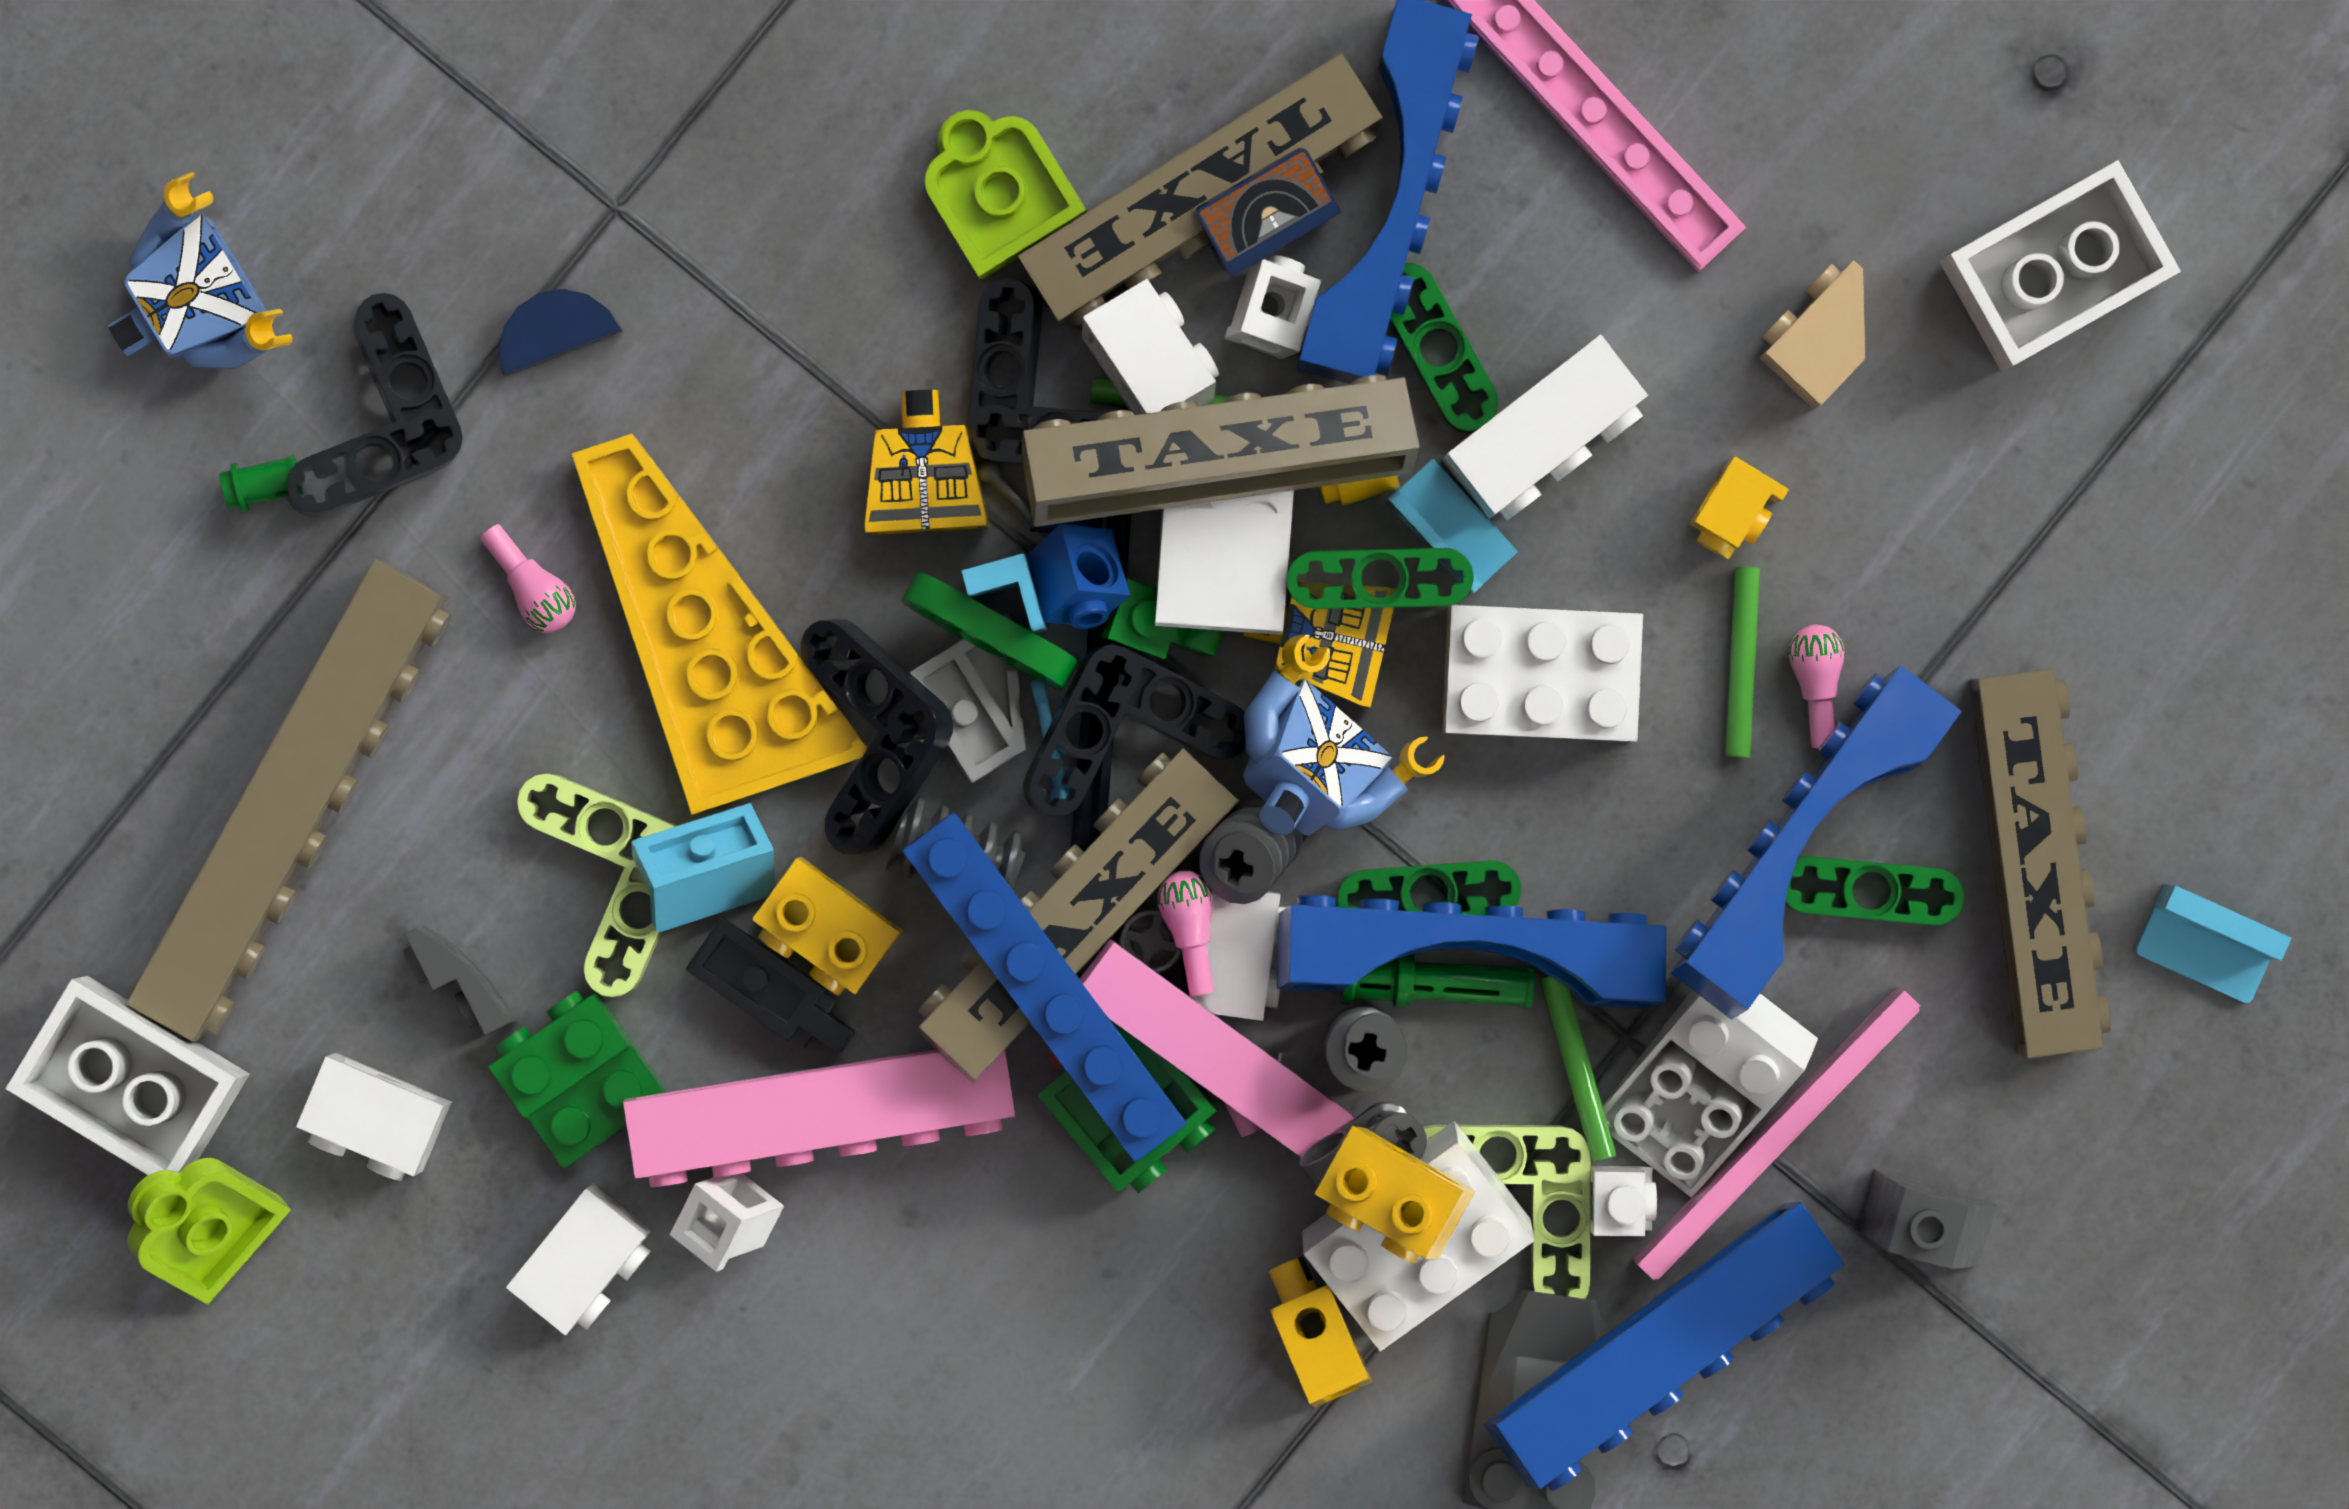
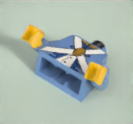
M189 172L167 183L164 188L165 201L148 222L130 258L131 272L124 278L123 282L138 307L108 324V327L115 341L128 357L158 340L170 358L178 361L185 360L194 368L237 369L267 352L268 349L289 346L293 342L292 334L275 336L272 324H274V318L282 315L283 311L281 309L266 310L214 221L202 214L193 218L195 212L211 205L214 197L208 191L193 198L189 192V182L195 178V173Z
M1310 635L1291 637L1284 644L1282 649V658L1285 663L1284 668L1280 673L1276 670L1271 673L1244 713L1245 747L1250 757L1243 777L1246 785L1265 801L1259 814L1261 823L1266 829L1278 835H1288L1296 828L1300 833L1311 836L1324 825L1340 831L1374 821L1408 791L1405 784L1410 779L1428 776L1438 771L1444 762L1443 754L1430 762L1427 768L1418 765L1414 759L1415 749L1429 738L1427 736L1419 737L1405 744L1400 752V764L1391 770L1388 765L1392 761L1393 756L1305 678L1296 685L1303 672H1318L1322 670L1330 658L1329 648L1319 647L1312 654L1307 664L1302 661L1300 651Z

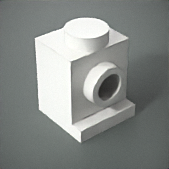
M1270 255L1268 261L1262 259L1251 265L1246 275L1232 324L1228 326L1224 339L1279 359L1299 353L1321 280L1304 274L1305 266L1302 263L1283 256ZM1265 295L1273 297L1278 303V312L1275 317L1264 313L1261 309Z
M1591 1166L1590 1232L1594 1236H1645V1230H1652V1221L1656 1220L1657 1189L1656 1183L1652 1182L1653 1167Z
M743 1173L714 1177L695 1183L670 1236L717 1272L724 1269L728 1259L764 1247L784 1205Z

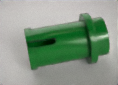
M295 455L244 468H239L238 463L230 464V471L219 473L228 510L240 507L242 513L249 511V505L285 497L288 474L297 463ZM303 485L298 488L300 495L304 494Z

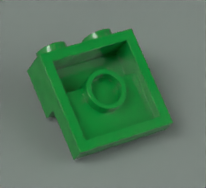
M578 990L546 1011L552 1023L532 1036L524 1026L496 1045L494 1049L500 1056V1059L488 1066L524 1119L528 1117L563 1169L627 1126L623 1104L624 1099L667 1092L599 993H595L584 1000Z
M1119 1026L1116 1029L1187 1124L1137 1162H1134L1067 1071L1062 1073L1037 1095L1118 1193L1131 1185L1139 1194L1167 1170L1160 1159L1180 1144L1185 1152L1188 1153L1216 1129L1208 1119L1218 1112V1109L1191 1077Z

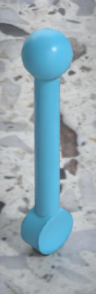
M1032 680L1033 695L1044 739L1052 722L1047 692L1044 684L1037 680ZM1055 747L1051 757L1053 759H1060L1059 750ZM1062 766L1058 774L1052 777L1054 788L1050 792V801L1054 798L1065 799L1068 796L1069 789L1061 784L1064 776Z

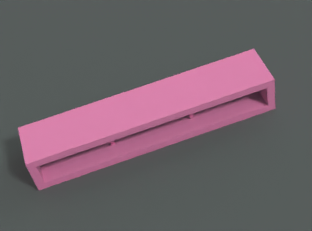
M932 1049L623 1100L635 1179L648 1177L650 1187L687 1182L686 1170L712 1166L713 1177L746 1173L751 1171L750 1160L775 1156L776 1167L814 1161L813 1150L838 1146L839 1156L877 1151L876 1139L900 1135L902 1146L931 1143L940 1140L939 1129L964 1125L965 1136L987 1134L1003 1130L1001 1119L1015 1117L1005 1050L973 1084L939 1051Z

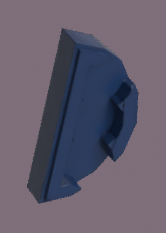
M567 289L538 293L519 305L504 325L499 346L502 374L508 376L623 332L611 311L588 294Z

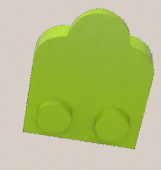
M964 110L950 116L941 126L937 140L940 155L930 163L925 175L926 191L980 281L1017 260L1020 254L1087 213L1085 206L1039 132L1029 121L1015 116L1002 117L993 121L982 112Z
M203 1158L188 1164L179 1173L173 1170H161L152 1173L135 1186L128 1200V1211L135 1223L128 1234L127 1244L130 1252L143 1269L208 1305L287 1216L291 1209L278 1194L215 1158Z

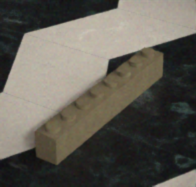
M374 559L126 1005L192 1042L204 1039L208 1032L214 1035L220 1032L235 1005V1002L228 998L239 976L246 980L250 978L264 955L266 947L258 942L269 922L272 921L279 924L289 911L296 897L297 891L290 888L293 879L301 865L310 869L322 852L328 836L320 831L331 811L334 810L340 814L351 800L359 782L351 777L363 755L372 758L384 741L389 725L382 722L393 700L395 699L403 703L413 689L420 674V670L413 665L425 644L433 648L446 630L451 619V614L444 611L450 600L449 597L385 561Z

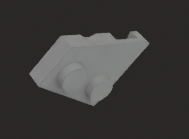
M1008 612L1003 614L1004 617L1013 621ZM961 640L910 672L943 701L950 710L953 719V734L946 748L969 785L1026 750L1023 719L1020 717L1019 708L1020 688L1018 670L971 643Z

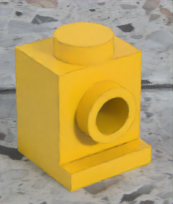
M1736 456L1730 458L1689 523L1690 526L1701 532L1696 541L1714 554L1729 560L1734 550L1739 548L1743 540L1753 545L1772 516V512L1764 508L1767 500L1769 499L1774 503L1780 502L1784 499L1789 489Z

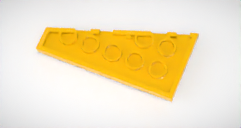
M631 433L572 453L691 814L694 815L861 759L868 748L866 743L815 675L807 668L803 659L635 435Z

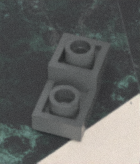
M426 926L417 927L404 933L410 947L404 949L403 953L417 981L423 983L428 980L432 989L436 990L457 980L462 991L455 994V999L464 1019L471 1028L480 1025L484 1034L488 1035L516 1021L492 982L458 947Z

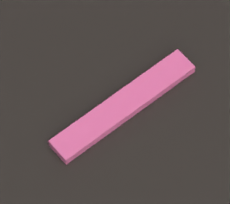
M1444 0L1450 8L1472 14L1469 28L1475 35L1479 36V39L1697 272L1703 269L1746 228L1737 216L1535 0Z
M1109 939L1081 976L1080 981L1110 1020L1300 1157L1315 1143L1337 1132L1356 1118L1113 940Z
M1895 988L1632 1258L1635 1263L1653 1280H1659L1920 1011V1005L1905 990Z

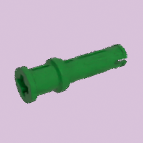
M1414 955L1394 959L1370 971L1356 983L1341 991L1340 1003L1351 1005L1354 999L1392 1001L1394 1008H1405V1005L1411 1006L1413 999L1531 1008L1534 996V968L1415 961Z

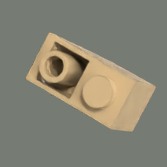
M1854 260L1846 265L1841 272L1831 264L1806 290L1814 300L1802 313L1796 317L1787 310L1762 336L1770 346L1759 358L1813 410L1821 406L1865 360L1863 268Z

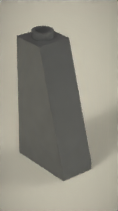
M1874 1169L1857 1230L1891 1253L1951 1270L1980 1266L1997 1204Z

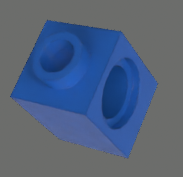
M1059 524L1027 555L1044 622L1070 624L1076 629L1094 628L1103 624L1108 619L1109 614L1130 596L1112 529Z

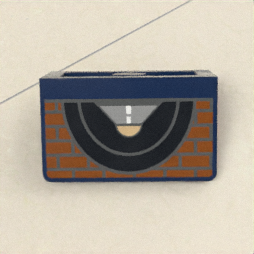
M1302 147L1295 149L1206 201L1195 210L1198 220L1213 244L1211 249L1222 269L1231 277L1342 213L1310 154Z

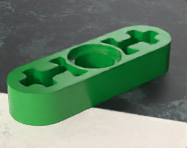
M1405 263L1402 275L1414 278L1413 283L1420 281L1424 285L1425 290L1419 294L1418 302L1425 315L1433 307H1437L1442 318L1424 322L1410 335L1404 323L1414 322L1416 317L1407 304L1404 315L1392 312L1390 323L1445 422L1459 432L1473 433L1495 417L1498 409L1497 392L1433 276L1420 265ZM1431 331H1445L1455 340L1457 352L1455 358L1449 364L1433 366L1423 359L1420 352V342ZM1464 362H1467L1473 373L1461 376L1466 389L1471 394L1481 391L1486 398V401L1479 407L1482 417L1474 421L1467 413L1457 416L1453 412L1452 406L1458 402L1459 396L1452 382L1443 390H1440L1434 380L1435 378H1442L1453 374Z
M1453 548L1316 550L1299 556L1290 566L1287 575V586L1291 596L1300 605L1311 609L1450 606L1462 601L1468 595L1474 581V571L1470 561L1463 553ZM1417 557L1420 559L1417 571L1436 570L1438 559H1450L1452 569L1463 571V582L1453 584L1450 595H1440L1437 584L1418 583L1417 587L1421 596L1406 597L1410 573L1405 558ZM1377 559L1391 562L1399 572L1400 579L1397 589L1386 597L1371 595L1366 591L1362 583L1364 568L1368 563ZM1341 560H1355L1351 574V583L1356 595L1355 599L1342 598L1345 585L1325 587L1322 598L1311 597L1310 587L1299 586V574L1309 572L1311 562L1313 561L1322 562V569L1325 573H1344Z
M916 572L901 599L904 605L922 617L1040 683L1056 690L1062 691L1078 663L1072 655L925 573Z
M1799 856L1792 877L1803 876L1805 866L1814 867L1813 874L1815 878L1837 881L1835 868H1846V873L1840 885L1843 906L1840 908L1832 907L1836 894L1827 892H1814L1811 895L1810 902L1803 903L1801 902V892L1791 889V880L1785 902L1791 909L1802 913L1924 925H1943L1952 921L1960 913L1964 904V890L1958 878L1943 869ZM1866 872L1880 874L1888 885L1886 900L1882 905L1874 909L1861 907L1853 896V886L1856 879ZM1900 873L1908 874L1909 878L1905 887L1914 889H1928L1931 879H1939V888L1950 893L1949 903L1939 904L1936 914L1929 915L1926 903L1904 900L1906 912L1903 914L1895 913L1901 897V885L1898 875Z
M1495 860L1364 869L1352 872L1343 879L1337 891L1338 907L1359 908L1355 905H1348L1347 901L1348 894L1358 891L1359 881L1370 880V885L1375 891H1390L1393 889L1389 877L1403 876L1400 886V900L1404 910L1423 912L1413 905L1410 897L1411 887L1419 877L1424 875L1439 877L1447 888L1445 902L1457 903L1458 889L1452 876L1453 872L1465 871L1466 875L1463 884L1471 885L1483 883L1485 881V872L1493 870L1496 871L1499 881L1508 882L1510 886L1508 894L1499 896L1498 906H1516L1521 895V883L1518 875L1509 865ZM1464 897L1468 910L1461 911V914L1485 915V907H1488L1485 897Z

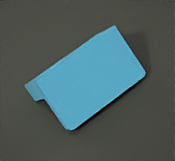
M1434 459L1429 461L1385 502L1427 548H1453L1468 558L1474 571V581L1469 592L1470 595L1474 594L1491 576L1518 553L1515 547ZM1438 559L1458 582H1463L1462 570L1452 569L1450 559Z
M1024 553L961 570L968 596L972 599L1020 587L1032 632L1039 634L1048 631L1046 622H1044L1028 560Z
M751 803L631 841L632 857L650 893L651 921L657 932H663L768 898L775 888L774 849Z
M2163 884L2134 951L2140 957L2243 1003H2250L2254 998L2270 960L2282 961L2292 938L2176 885Z

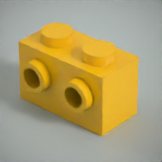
M802 856L795 859L752 919L763 927L757 936L762 942L787 959L793 951H796L814 964L809 975L838 996H840L845 988L857 994L904 931Z
M1356 1126L1351 1127L1315 1192V1195L1330 1203L1326 1211L1328 1216L1360 1232L1365 1223L1385 1235L1381 1243L1383 1248L1412 1264L1416 1263L1419 1256L1424 1259H1439L1475 1194L1474 1190L1367 1128Z

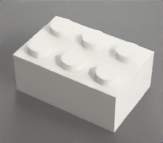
M2119 160L1939 261L2001 372L2181 272Z
M1600 334L1448 452L1441 461L1488 519L1500 511L1508 521L1542 495L1534 485L1549 472L1558 482L1591 457L1592 454L1585 444L1594 437L1601 434L1604 440L1609 443L1640 419L1643 415L1636 405L1645 399L1648 394Z
M1465 605L1449 606L1447 611L1442 733L1637 742L1643 614Z
M85 976L71 979L5 1089L147 1175L161 1170H173L179 1173L185 1166L200 1158L250 1074L200 1043L188 1040L126 1005L127 999L91 977Z
M1455 1121L1427 1140V1147L1423 1157L1420 1159L1475 1191L1473 1198L1439 1259H1424L1419 1256L1415 1264L1407 1262L1381 1246L1385 1235L1365 1223L1360 1232L1355 1231L1327 1214L1302 1231L1304 1256L1380 1352L1535 1241L1530 1217Z

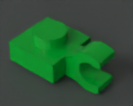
M1126 578L1130 596L1109 614L1100 637L1101 639L1155 659H1165L1170 644L1201 656H1205V654L1216 656L1223 632L1219 630L1155 626L1157 589Z

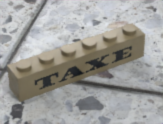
M1343 53L1023 252L1018 256L1019 261L1058 324L1061 326L1072 319L1078 328L1082 326L1083 316L1105 304L1104 298L1120 288L1126 286L1129 290L1146 279L1151 283L1159 278L1163 273L1158 265L1178 252L1184 260H1187L1212 244L1195 214L1198 206L1299 147L1308 151L1322 175L1324 172L1319 164L1340 151L1344 158L1348 159L1374 143L1377 137L1372 130L1381 125L1383 117Z
M1369 375L1354 380L1350 385L1324 389L1319 384H1305L1289 390L1287 394L1261 397L1257 393H1241L1227 398L1223 403L1198 406L1194 402L1184 401L1167 405L1160 412L1134 415L1131 411L1119 410L1106 413L1096 421L1071 424L1063 419L1048 420L1036 425L1032 430L1023 431L1021 458L1034 527L1411 474L1414 472L1420 446L1405 377L1387 380L1386 377L1381 375Z
M2055 669L1969 679L2017 1054L2026 1058L2103 1049L2102 1033H2109L2111 1031V1017L2106 996H2097L2094 970L2102 969L2103 956L2098 933H2089L2086 907L2094 906L2095 897L2091 873L2089 869L2081 870L2078 844L2086 843V825L2081 806L2072 807L2069 782L2077 781L2078 764L2074 745L2072 743L2064 744L2061 719L2069 718L2070 715L2066 683L2064 680L2056 681Z
M1184 748L1172 760L1162 752L1137 778V781L1145 789L1129 806L1118 798L1093 825L1101 835L1085 852L1075 844L1049 872L1058 881L1041 898L1031 890L1021 900L1075 974L1239 801ZM976 949L962 963L970 972L967 977L953 991L943 983L917 1010L926 1019L918 1027L917 1032L972 1084L1030 1023Z

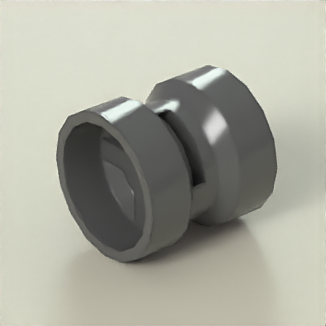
M1148 908L1136 912L1126 921L1121 931L1120 946L1157 973L1171 967L1182 952V949L1176 947L1173 935L1162 918L1159 909Z

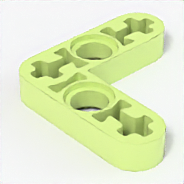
M554 774L536 775L526 781L519 791L517 805L523 820L534 829L624 867L586 956L584 973L590 987L600 995L616 997L627 994L636 988L642 979L661 932L656 931L653 923L640 929L631 927L622 917L621 906L626 896L637 891L644 892L650 896L634 859L622 855V852L634 838L636 819L647 824V827L640 834L642 837L676 827V825L562 776ZM550 784L558 788L556 799L572 807H577L578 795L589 799V802L577 816L575 835L564 830V827L572 818L555 812L549 813L545 820L537 816L539 806L531 801L534 791L545 792ZM604 808L618 813L623 822L621 837L617 842L608 846L595 842L588 831L589 819L593 813ZM611 926L626 937L645 940L641 952L633 945L628 947L623 958V965L631 970L628 979H616L612 986L603 982L605 971L597 967L599 958L612 957L619 945L620 940L608 939Z
M1448 1125L1424 1126L1427 1140ZM1458 1125L1465 1135L1473 1136L1471 1142L1479 1153L1484 1142L1491 1137H1505L1515 1146L1516 1157L1514 1163L1510 1168L1503 1172H1498L1496 1175L1503 1184H1531V1225L1535 1239L1531 1243V1281L1533 1291L1555 1294L1552 1287L1543 1286L1544 1276L1554 1275L1556 1255L1548 1253L1542 1256V1244L1546 1243L1551 1246L1564 1248L1580 1243V1253L1578 1256L1566 1253L1567 1272L1572 1276H1578L1577 1286L1567 1287L1566 1296L1585 1299L1590 1287L1591 1155L1584 1137L1573 1128L1562 1125ZM1523 1136H1536L1533 1143L1534 1149H1552L1555 1147L1556 1138L1566 1137L1567 1145L1572 1149L1578 1150V1160L1568 1161L1566 1171L1556 1172L1555 1165L1550 1160H1533L1536 1172L1523 1173L1527 1160ZM1554 1201H1569L1578 1210V1225L1567 1235H1553L1544 1227V1211Z

